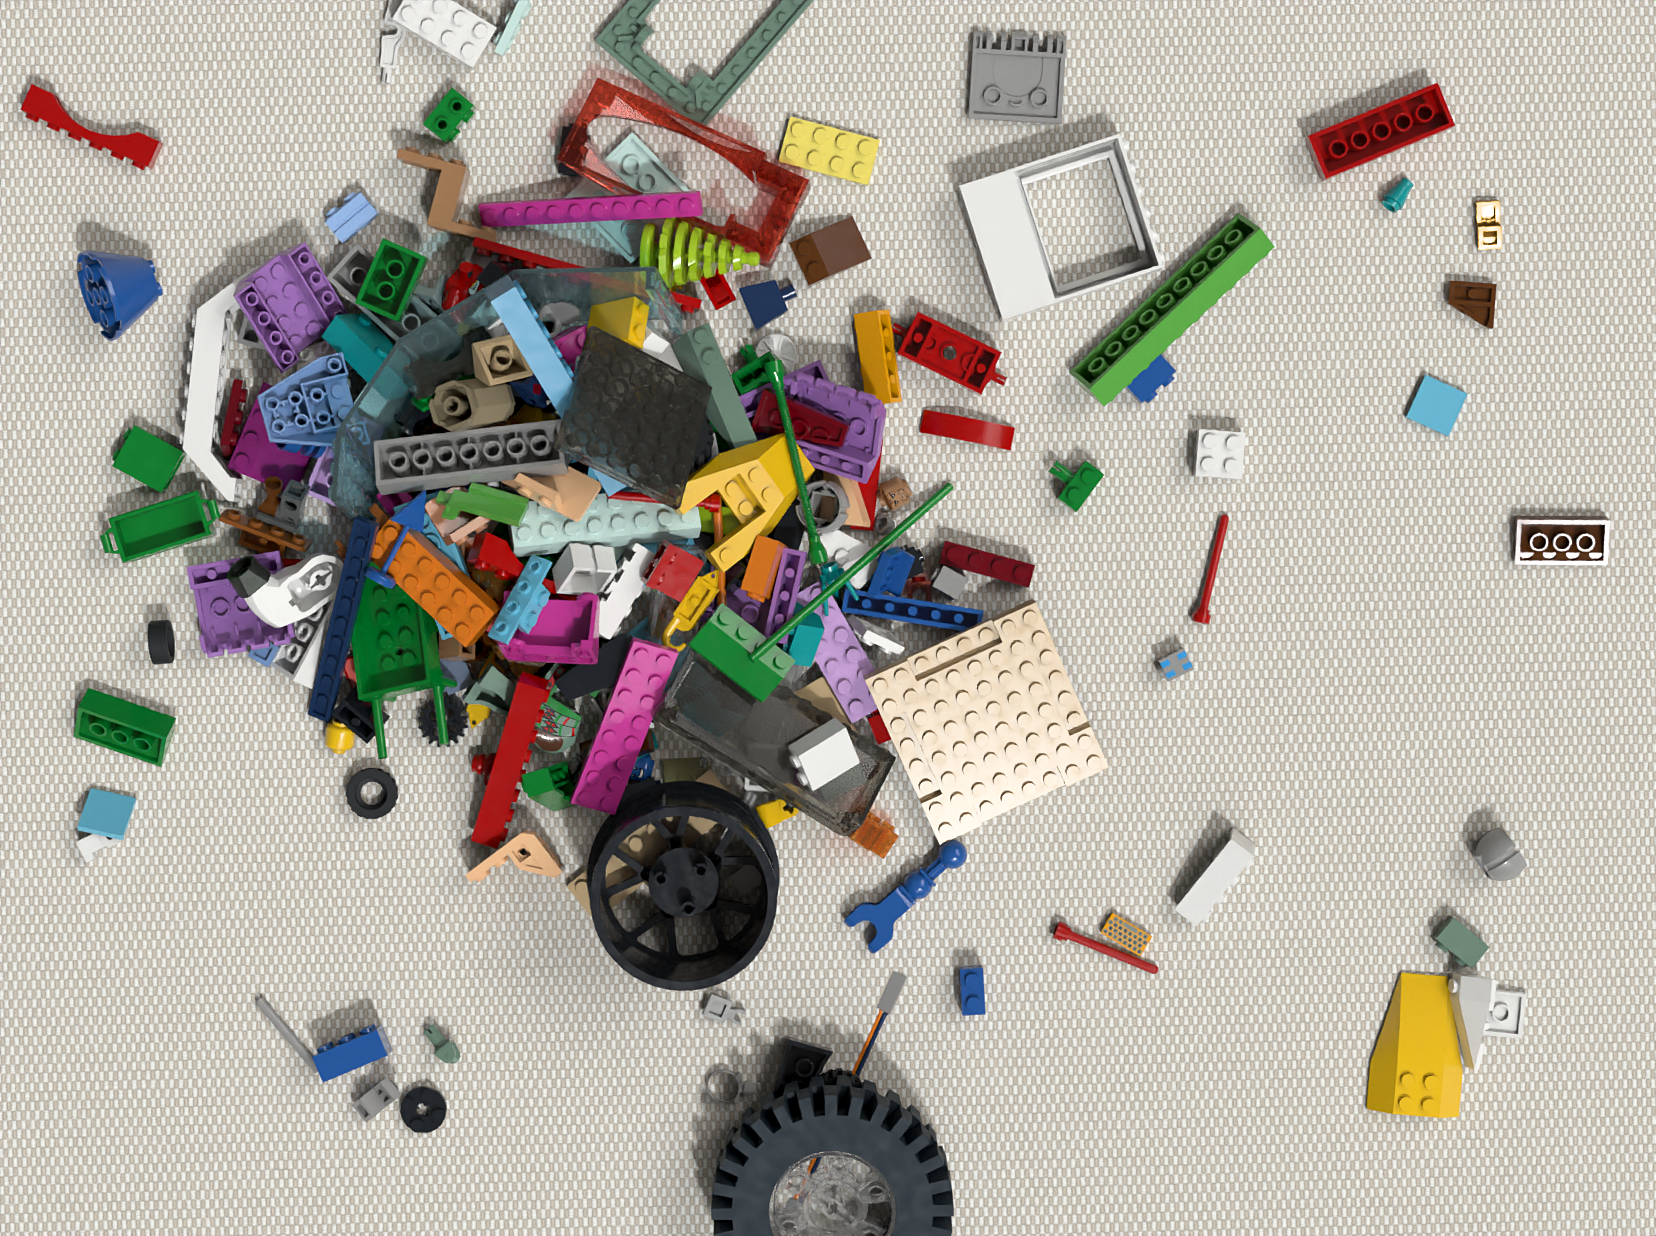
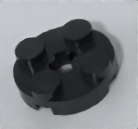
M419 1086L413 1088L401 1102V1118L405 1125L415 1133L432 1132L439 1128L446 1118V1099L440 1091L431 1087ZM419 1104L429 1105L430 1111H427L428 1115L424 1116L423 1113H418L417 1109H420L418 1107Z

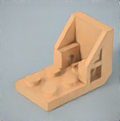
M524 830L465 876L470 883L475 879L477 882H480L491 873L489 868L493 865L498 868L510 858L520 870L554 878L561 874L565 868L538 832ZM526 849L527 854L522 855L520 851Z

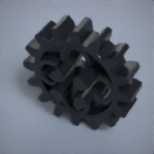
M446 697L444 701L445 716L448 708H451L454 714L446 722L456 725L457 731L452 733L449 727H447L449 744L446 745L447 747L451 746V740L456 744L459 743L457 736L465 737L466 734L462 729L469 727V725L464 723V720L469 717L462 715L465 708L461 707L458 709L457 700L450 704L449 697ZM429 701L428 706L430 708L421 709L425 715L418 717V720L423 721V725H420L418 729L425 730L422 737L429 736V744L437 741V747H441L442 745H439V737L433 734V730L437 727V721L430 719V713L435 712V705Z

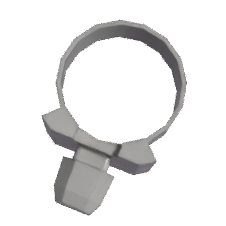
M719 1069L710 1075L707 1082L708 1093L715 1101L728 1102L733 1099L737 1104L740 1099V1093H744V1095L755 1094L756 1084L751 1081L741 1083L740 1071L734 1074L731 1070ZM725 1071L735 1076L738 1089L733 1097L721 1100L711 1094L708 1083L710 1078L717 1072Z

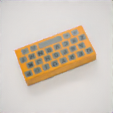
M1114 913L1110 914L1100 933L1139 956L1142 955L1152 938L1148 933Z

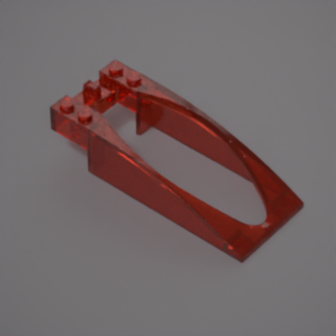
M597 78L557 157V161L616 195L644 194L624 182L595 151L587 135L588 125L593 120L611 117L636 121L680 134L707 147L735 166L758 190L774 196L775 199L758 232L737 223L735 214H730L725 226H716L695 216L675 218L679 220V223L684 221L691 224L694 230L695 227L704 229L706 240L710 232L717 235L719 245L723 238L730 240L732 251H734L735 245L739 244L744 246L743 248L747 253L758 252L760 255L759 265L771 270L781 250L780 246L811 189L810 180L768 162L766 152Z

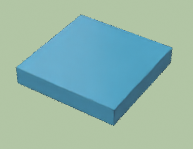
M1424 375L1405 418L1448 437L1468 394Z
M91 788L78 823V831L124 840L136 804V798Z

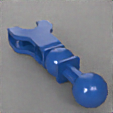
M954 839L942 843L938 850V858L926 869L920 866L919 870L908 873L904 878L903 884L901 883L880 902H864L859 904L845 918L844 923L848 927H854L861 921L873 923L877 933L869 942L868 950L872 954L876 953L891 941L894 922L910 909L918 899H923L929 895L932 886H936L934 879L947 868L956 869L965 863L967 859L966 847L960 841Z

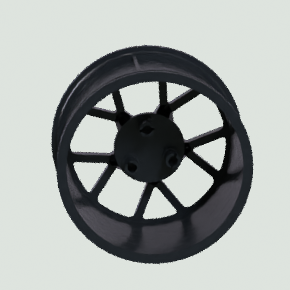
M698 781L663 782L647 787L628 797L618 805L615 815L609 814L601 825L592 844L587 867V887L592 920L597 935L607 953L623 970L638 980L654 987L675 991H693L718 985L737 975L756 958L768 940L773 928L780 882L778 855L772 837L763 821L748 804L736 795L715 785ZM681 816L675 833H671L660 821V819ZM690 816L709 819L728 828L714 852L704 854L697 849L685 846L682 838ZM651 823L668 841L667 851L660 855L652 866H644L621 850L619 845L633 832ZM736 833L747 843L756 856H724L723 852ZM612 855L638 872L637 875L606 888V866ZM721 865H756L761 869V889L756 905L716 897L719 884L718 871ZM644 882L649 887L652 899L661 910L634 930L628 932L615 917L609 904V899L616 893ZM717 908L748 913L751 917L741 931L731 940H726L716 910ZM708 910L718 939V946L713 950L700 954H679L674 917H690ZM663 919L667 923L669 953L667 954L653 950L637 940L639 936Z

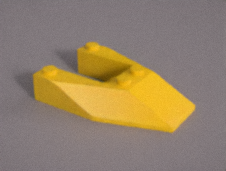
M786 432L719 453L663 495L676 514L684 515L714 491L720 494L740 525L703 552L715 570L719 572H725L753 549L757 535L766 537L775 528L798 495L797 479L794 476L795 470H793L794 467H792L789 447L787 446ZM797 444V452H799L802 472L804 473L803 478L807 482L815 469Z

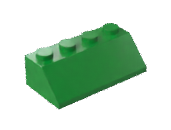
M723 603L711 612L688 644L690 648L761 703L782 681L796 661L778 646L774 645L755 663H752L748 659V655L767 638Z
M88 688L78 706L74 737L162 767L174 734L176 718Z

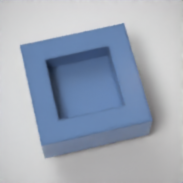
M270 641V647L250 650L248 656L269 667L280 646H274V643Z

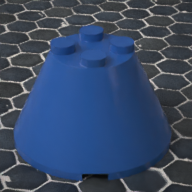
M91 250L82 251L77 256V263L81 262V270L77 271L85 305L94 324L99 323L104 330L101 331V334L109 341H114L124 334L158 300V297L163 295L160 283L156 282L154 276L155 266L151 260L146 261L143 257Z

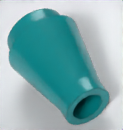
M1403 177L1383 195L1382 205L1393 213L1402 210L1409 192L1414 186L1413 183Z

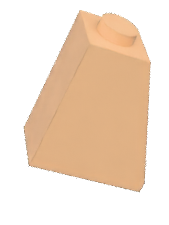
M824 471L823 480L827 483L829 481L835 482L841 486L849 498L850 508L847 509L849 516L843 525L870 527L871 522L858 482ZM822 495L819 518L832 520L836 497Z

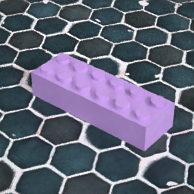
M821 581L799 592L796 602L806 606L822 592ZM830 596L828 598V616L824 615L823 603L813 611L820 615L825 628L814 658L851 723H854L878 709L863 677L875 671L833 596Z

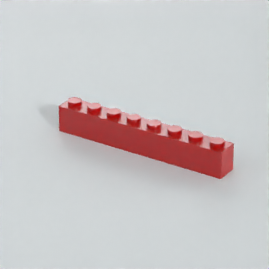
M525 672L521 673L471 841L498 849L501 841H506L509 829L505 828L507 822L511 823L515 809H512L511 806L513 802L517 803L521 792L520 789H517V786L523 779L522 775L527 772V770L523 769L524 763H529L533 750L529 749L530 743H535L539 730L535 729L536 723H541L545 710L541 709L542 703H547L551 690L547 689L549 683L547 679Z

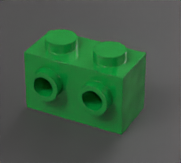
M451 88L424 121L423 125L446 144L449 140L453 142L461 132L459 128L464 122L468 124L474 117L475 112L473 111L475 106Z

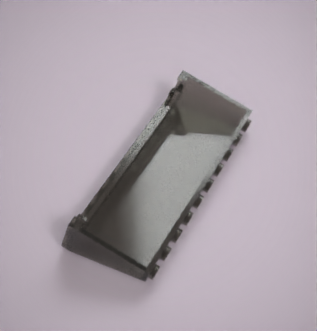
M692 648L687 652L651 713V717L657 723L841 836H849L863 825L896 760V757L891 755L889 750L875 745L867 736L859 735L849 725L842 723L848 731L860 763L812 791L807 785L803 786L796 776L799 772L789 759L791 752L788 746L832 720V715L826 711L819 710L809 700L800 698L790 688L779 684L761 703Z

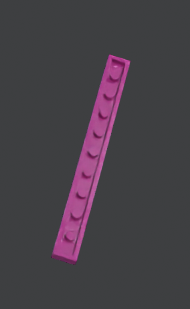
M700 191L482 202L478 205L481 224L487 227L690 217L703 214Z

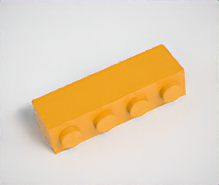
M874 310L854 314V329L857 334V351L860 356V374L863 378L864 392L875 395L877 399L882 401L883 405L902 402L890 310Z

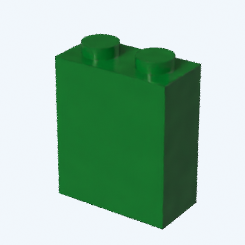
M134 425L133 428H129L123 437L125 443L122 449L118 448L112 458L114 463L112 466L160 493H166L187 453L143 428Z

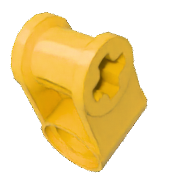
M788 794L776 800L765 802L755 808L767 829L797 815L802 807V802L794 794ZM788 800L791 803L795 802L794 811L791 808L786 809L785 805L788 803Z

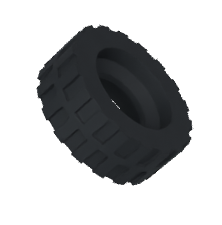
M375 767L357 772L351 777L346 787L347 804L350 805L353 812L365 819H378L385 816L395 807L398 799V786L395 783V779L390 776V773ZM376 782L382 787L384 795L378 804L369 805L362 800L361 789L366 783Z

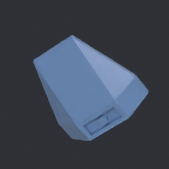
M342 352L319 357L257 396L269 442L347 448L368 442L362 420L357 418L346 379L349 374Z

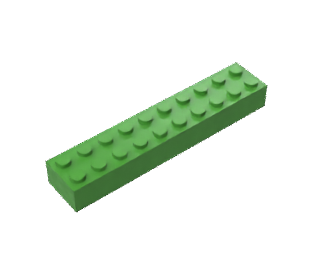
M1238 213L1069 373L1083 390L1105 407L1114 400L1118 393L1130 385L1135 377L1147 369L1151 362L1164 353L1167 347L1181 337L1184 331L1197 322L1210 307L1214 306L1227 291L1231 290L1244 275L1248 274L1261 259L1265 258L1275 246L1260 227Z

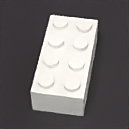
M403 0L392 18V22L472 71L497 31V27L452 0Z

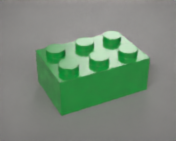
M383 238L355 303L401 323L429 259Z

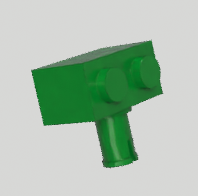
M752 344L745 345L747 351L743 347L740 349L739 352L747 365L731 374L742 395L770 383L766 376L764 363L780 360L774 353L768 351L758 357Z
M1056 460L1053 466L1059 469L1060 472L1054 467H1051L1048 471L1065 483V488L1057 497V500L1073 512L1079 510L1104 476L1102 472L1087 461L1083 462L1077 472H1072Z

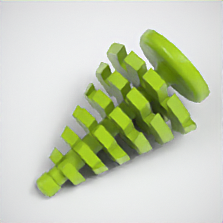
M672 217L666 218L661 235L656 224L647 223L645 225L640 244V272L642 278L652 279L659 265L660 285L662 289L666 290L672 288L675 283L677 286L685 285L689 278L691 282L700 281L703 273L705 278L713 277L717 268L720 275L726 274L730 271L731 264H733L734 271L742 270L744 264L758 266L760 255L758 252H745L744 246L736 244L734 251H732L730 240L725 238L721 240L719 245L717 235L711 232L708 233L706 242L704 229L695 227L694 230L691 224L684 221L679 223L677 218Z

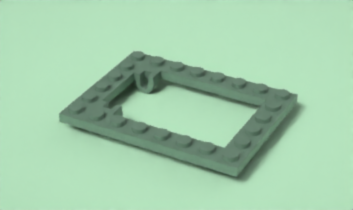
M629 0L596 38L595 42L698 131L702 132L814 0H782L714 81L702 71H699L686 88L641 50L647 38L652 37L655 33L644 20L661 0Z

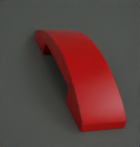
M924 410L920 433L987 445L1011 451L1015 428L930 410Z

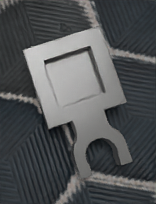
M710 992L702 1015L724 1023L726 1017H728L733 1023L741 1025V1021L734 1018L735 1014L742 1013L745 1015L746 1011L739 1007L731 1008L732 1000Z

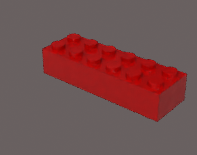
M1437 82L1311 134L1305 138V141L1323 182L1453 128L1455 123Z

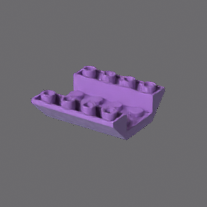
M305 242L272 256L243 278L233 294V297L280 373H284L300 360L297 354L323 335L336 315L348 314Z

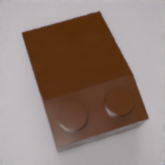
M853 216L789 243L808 287H812L872 259Z

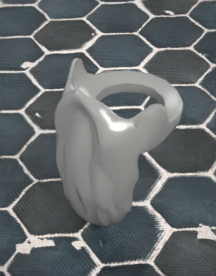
M563 301L552 302L535 309L539 316L536 321L538 319L542 321L543 316L547 314L554 323L552 332L549 333L551 336L549 339L559 334L563 326L576 322L580 315L576 305Z

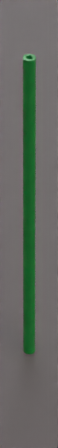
M947 482L750 653L748 659L755 663L949 494L954 489L952 484Z

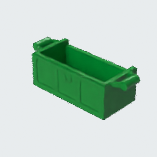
M196 490L108 518L111 528L99 537L105 554H120L122 563H131L216 536L213 522L221 516L216 500H207L203 491ZM111 532H113V536L118 550L115 551L113 550L112 543L108 534Z

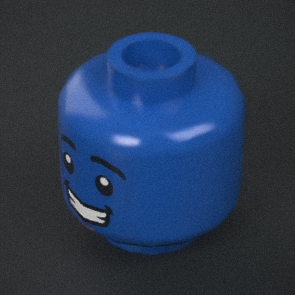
M650 754L635 762L629 780L640 782L651 778L655 760H652Z

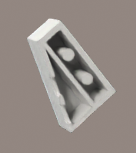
M839 530L827 534L820 533L819 531L816 533L820 536V540L827 550L829 561L838 562L839 568H844V571L871 549L866 544ZM879 555L849 580L857 590L876 571Z

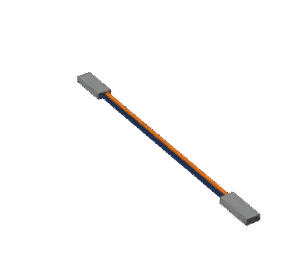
M894 971L892 972L876 1007L879 1009V1013L854 1065L852 1074L860 1075L884 1020L888 1014L892 1013L908 977ZM824 1152L813 1155L795 1196L789 1198L779 1220L781 1226L790 1235L804 1206L803 1198Z

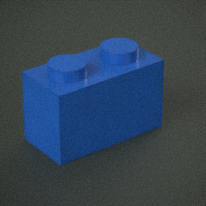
M1160 354L1150 363L1147 369L1143 370L1125 388L1140 404L1144 401L1149 403L1158 395L1155 390L1161 385L1165 388L1175 379L1172 374L1176 370Z
M982 965L959 967L962 1016L985 1015Z

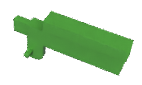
M474 482L471 483L468 493L454 489L451 494L440 490L436 497V503L445 505L442 518L449 520L456 519L462 510L520 527L529 508L528 498Z

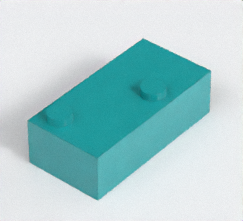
M364 313L336 315L322 335L338 353H343L344 359L382 398L409 396L410 392L413 391L424 375L372 323V319Z

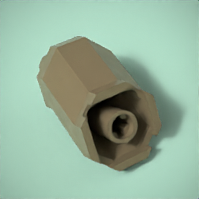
M475 378L461 381L452 380L437 386L434 392L436 395L434 399H431L429 408L435 424L451 432H458L483 427L490 428L507 422L509 417L513 415L516 403L511 386L507 383L488 386Z

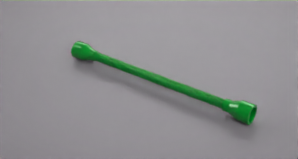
M782 360L764 363L766 376L772 383L773 390L776 391L775 394H777V403H779L783 429H785V437L787 438L786 441H788L787 446L789 447L792 467L795 470L794 476L797 479L798 493L800 494L801 505H803V514L806 517L805 523H807V531L809 532L808 556L810 565L828 562L829 559L820 536L816 534L817 528L814 525L813 511L811 510L809 496H807L806 481L803 478L804 473L802 472L799 452H797V443L794 440L795 435L793 434L791 417H789L788 405L785 402L787 400L783 390Z

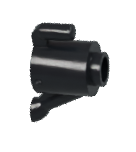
M418 391L417 394L410 392L398 413L393 415V420L401 426L400 430L410 437L413 434L417 436L422 435V430L432 416L430 409L422 412L412 404L411 398L418 395L421 391Z

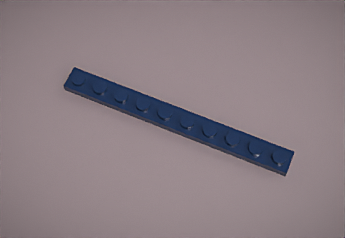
M360 515L354 518L308 710V715L327 723L333 718L332 713L335 709L367 578L364 572L370 566L380 523Z

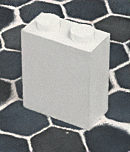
M833 718L788 746L791 752L789 759L799 772L796 774L799 782L803 786L807 785L812 791L860 763L846 727L836 718Z

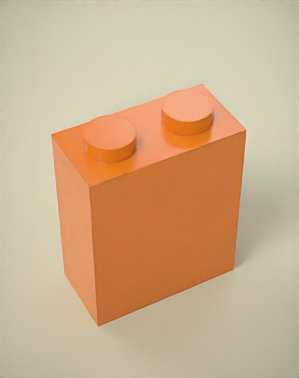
M757 535L741 589L747 592V597L764 603L765 599L772 601L783 548H788L780 541Z

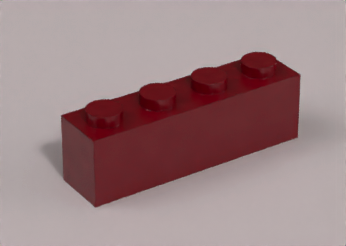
M944 541L938 562L939 564L1027 588L1030 586L1035 568L1033 564L949 541Z

